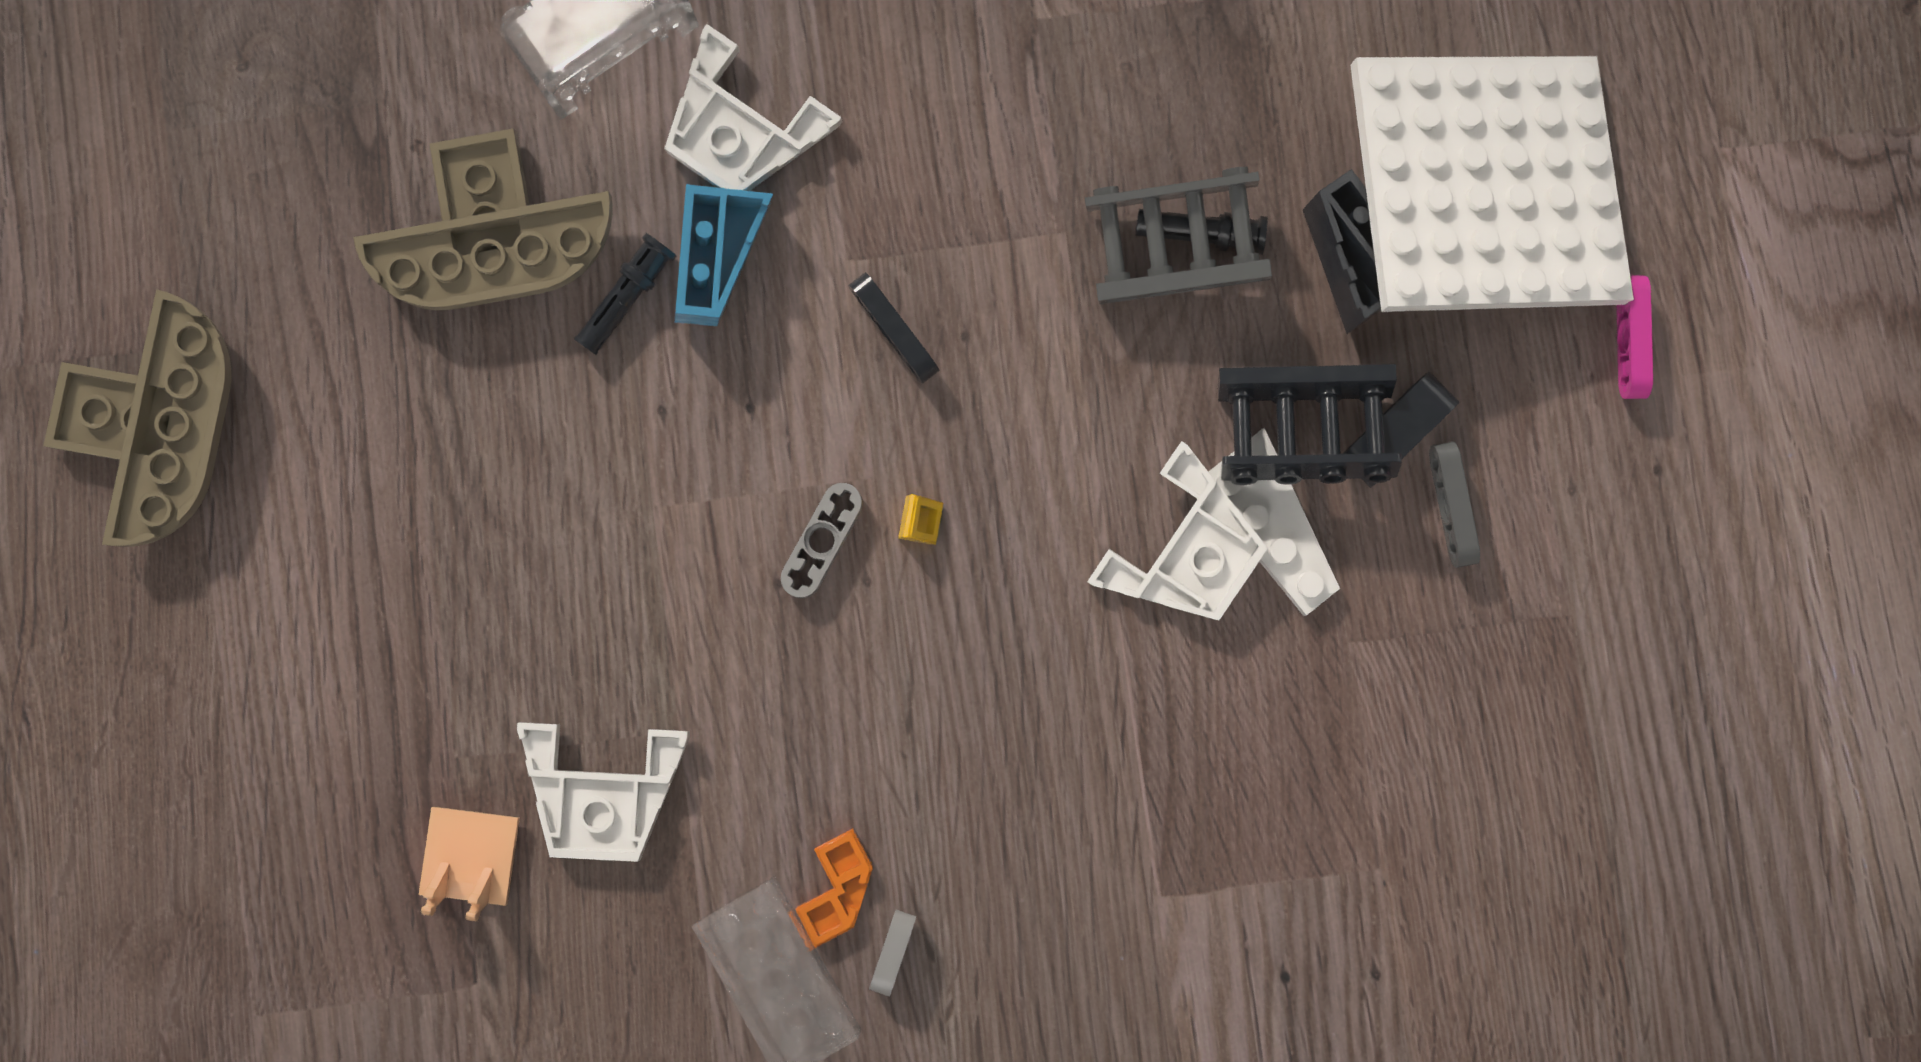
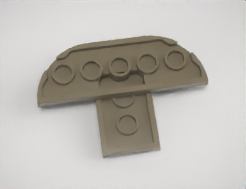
M507 129L429 144L442 221L353 237L356 251L364 268L374 281L391 295L405 303L423 309H460L550 292L577 279L594 263L607 241L613 214L612 195L609 191L529 205L518 134L514 129Z
M156 290L138 375L61 362L43 446L120 460L102 545L115 547L141 546L153 543L172 534L183 526L199 508L209 489L231 387L232 369L228 348L217 326L202 310L176 295Z

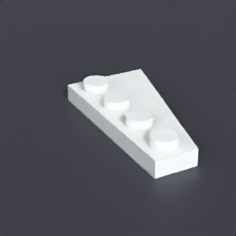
M1265 428L1251 437L1252 456L1277 455ZM1221 461L1209 473L1268 547L1259 562L1303 616L1308 615L1338 591L1340 587L1292 485L1279 484L1275 480H1257L1256 483L1251 485H1235L1231 481H1222Z

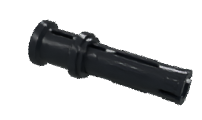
M1139 209L1135 236L1147 237L1144 211ZM1161 212L1165 239L1191 241L1188 214ZM1224 212L1219 217H1206L1209 243L1216 244V248H1219L1221 251H1227L1229 247L1236 248L1232 214ZM1260 216L1258 220L1250 219L1255 253H1259V255H1263L1268 225L1267 216Z
M648 233L643 235L644 243L630 262H623L620 266L622 269L619 272L622 276L600 303L579 334L574 337V340L595 355L599 353L600 348L622 321L643 290L648 292L649 289L652 290L655 283L653 280L667 261H674L677 257L670 249Z

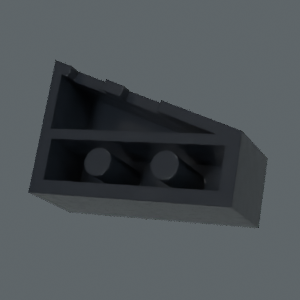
M1352 169L1320 190L1302 210L1346 334H1349L1381 311L1366 187Z

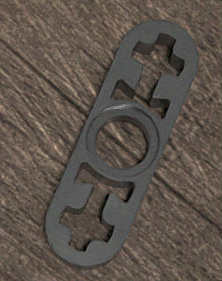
M1454 441L1431 445L1429 449L1430 466L1451 563L1455 568L1479 564L1480 546L1459 448Z

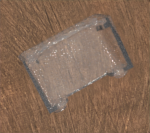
M531 0L524 6H515L509 9L502 16L499 32L560 120L578 109L573 98L579 89L582 90L584 95L591 91L588 85L590 81L656 36L663 42L669 38L666 33L667 30L676 29L681 37H684L699 27V23L688 0Z

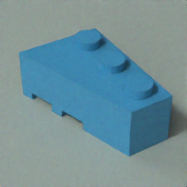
M686 184L675 322L718 326L770 207L772 193Z

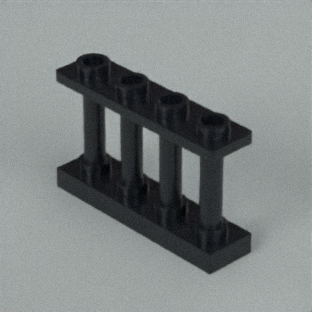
M1396 364L1219 368L1218 402H1229L1233 405L1234 456L1222 457L1221 480L1231 481L1235 485H1251L1256 483L1257 480H1275L1279 484L1291 485L1307 479H1320L1322 483L1337 484L1344 482L1346 479H1364L1369 483H1383L1391 478H1396L1402 464V456L1400 453H1385L1382 401L1385 398H1392L1396 385ZM1341 399H1360V401L1364 402L1367 454H1341L1338 401ZM1297 400H1316L1320 403L1323 455H1296L1294 402ZM1253 401H1272L1276 404L1278 455L1252 456L1250 404Z

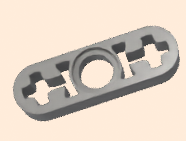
M837 483L829 487L782 570L781 583L785 591L796 598H808L814 595L821 586L862 511L863 501L860 493L854 486L847 483ZM845 492L851 494L850 502L854 505V508L851 512L845 509L841 512L837 521L844 523L845 526L842 531H839L832 523L822 521L820 518L824 512L831 518L836 510V505L831 501L834 495L842 497ZM822 528L830 530L834 535V545L831 550L826 553L815 552L810 546L812 533ZM803 550L812 558L825 561L821 569H818L814 564L811 566L808 572V577L813 580L810 587L802 585L799 590L793 588L795 581L790 578L791 572L793 570L800 572L807 562L806 559L799 558Z

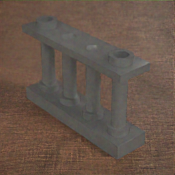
M1235 167L1223 170V177L1125 192H1119L1118 186L1094 189V196L1085 197V205L1088 212L1100 210L1108 275L1104 276L1105 283L1096 284L1099 304L1270 280L1272 277L1270 259L1260 260L1259 253H1254L1246 188L1258 187L1260 181L1259 172L1249 173L1248 167ZM1229 191L1237 256L1233 257L1234 264L1216 266V260L1211 259L1203 195ZM1186 197L1194 262L1190 263L1191 270L1173 273V266H1168L1160 201ZM1143 204L1151 268L1147 269L1148 276L1131 279L1130 272H1125L1117 207Z

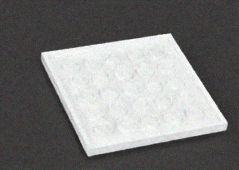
M1597 56L1357 57L1350 66L1381 312L1625 305L1629 301L1634 300Z

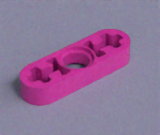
M1630 275L1634 300L1629 301L1625 305H1616L1618 387L1623 399H1647L1651 394L1653 386L1651 285L1646 275Z

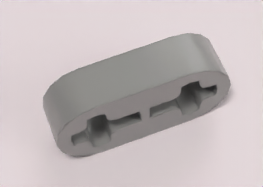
M895 910L869 990L890 997L916 916Z

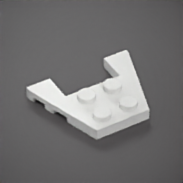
M706 24L700 37L701 43L696 59H693L689 71V81L684 96L680 99L665 150L673 158L717 188L750 191L836 130L841 125L842 118L809 96L784 131L716 84L740 50L737 44Z
M1181 441L1160 474L1196 497V503L1148 573L1143 572L1109 549L1087 582L1096 587L1106 588L1132 597L1142 598L1168 607L1220 620L1268 547L1189 446Z
M517 723L519 739H522L527 758L525 762L528 774L532 778L538 801L536 805L549 856L556 858L640 861L690 738V731L648 729L645 775L558 770L560 724Z

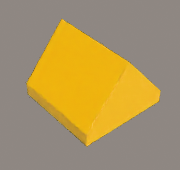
M914 494L906 496L898 538L936 545L943 503Z

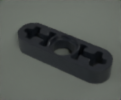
M866 272L848 285L858 302L922 384L940 371L932 357Z

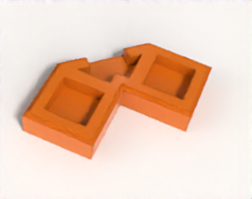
M854 828L814 848L833 886L832 889L795 908L814 948L851 930L855 926L873 865Z

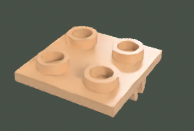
M431 807L419 895L427 898L426 905L421 908L422 914L433 916L437 905L444 898L468 900L471 908L466 913V920L478 921L481 911L487 904L506 906L508 904L520 817Z

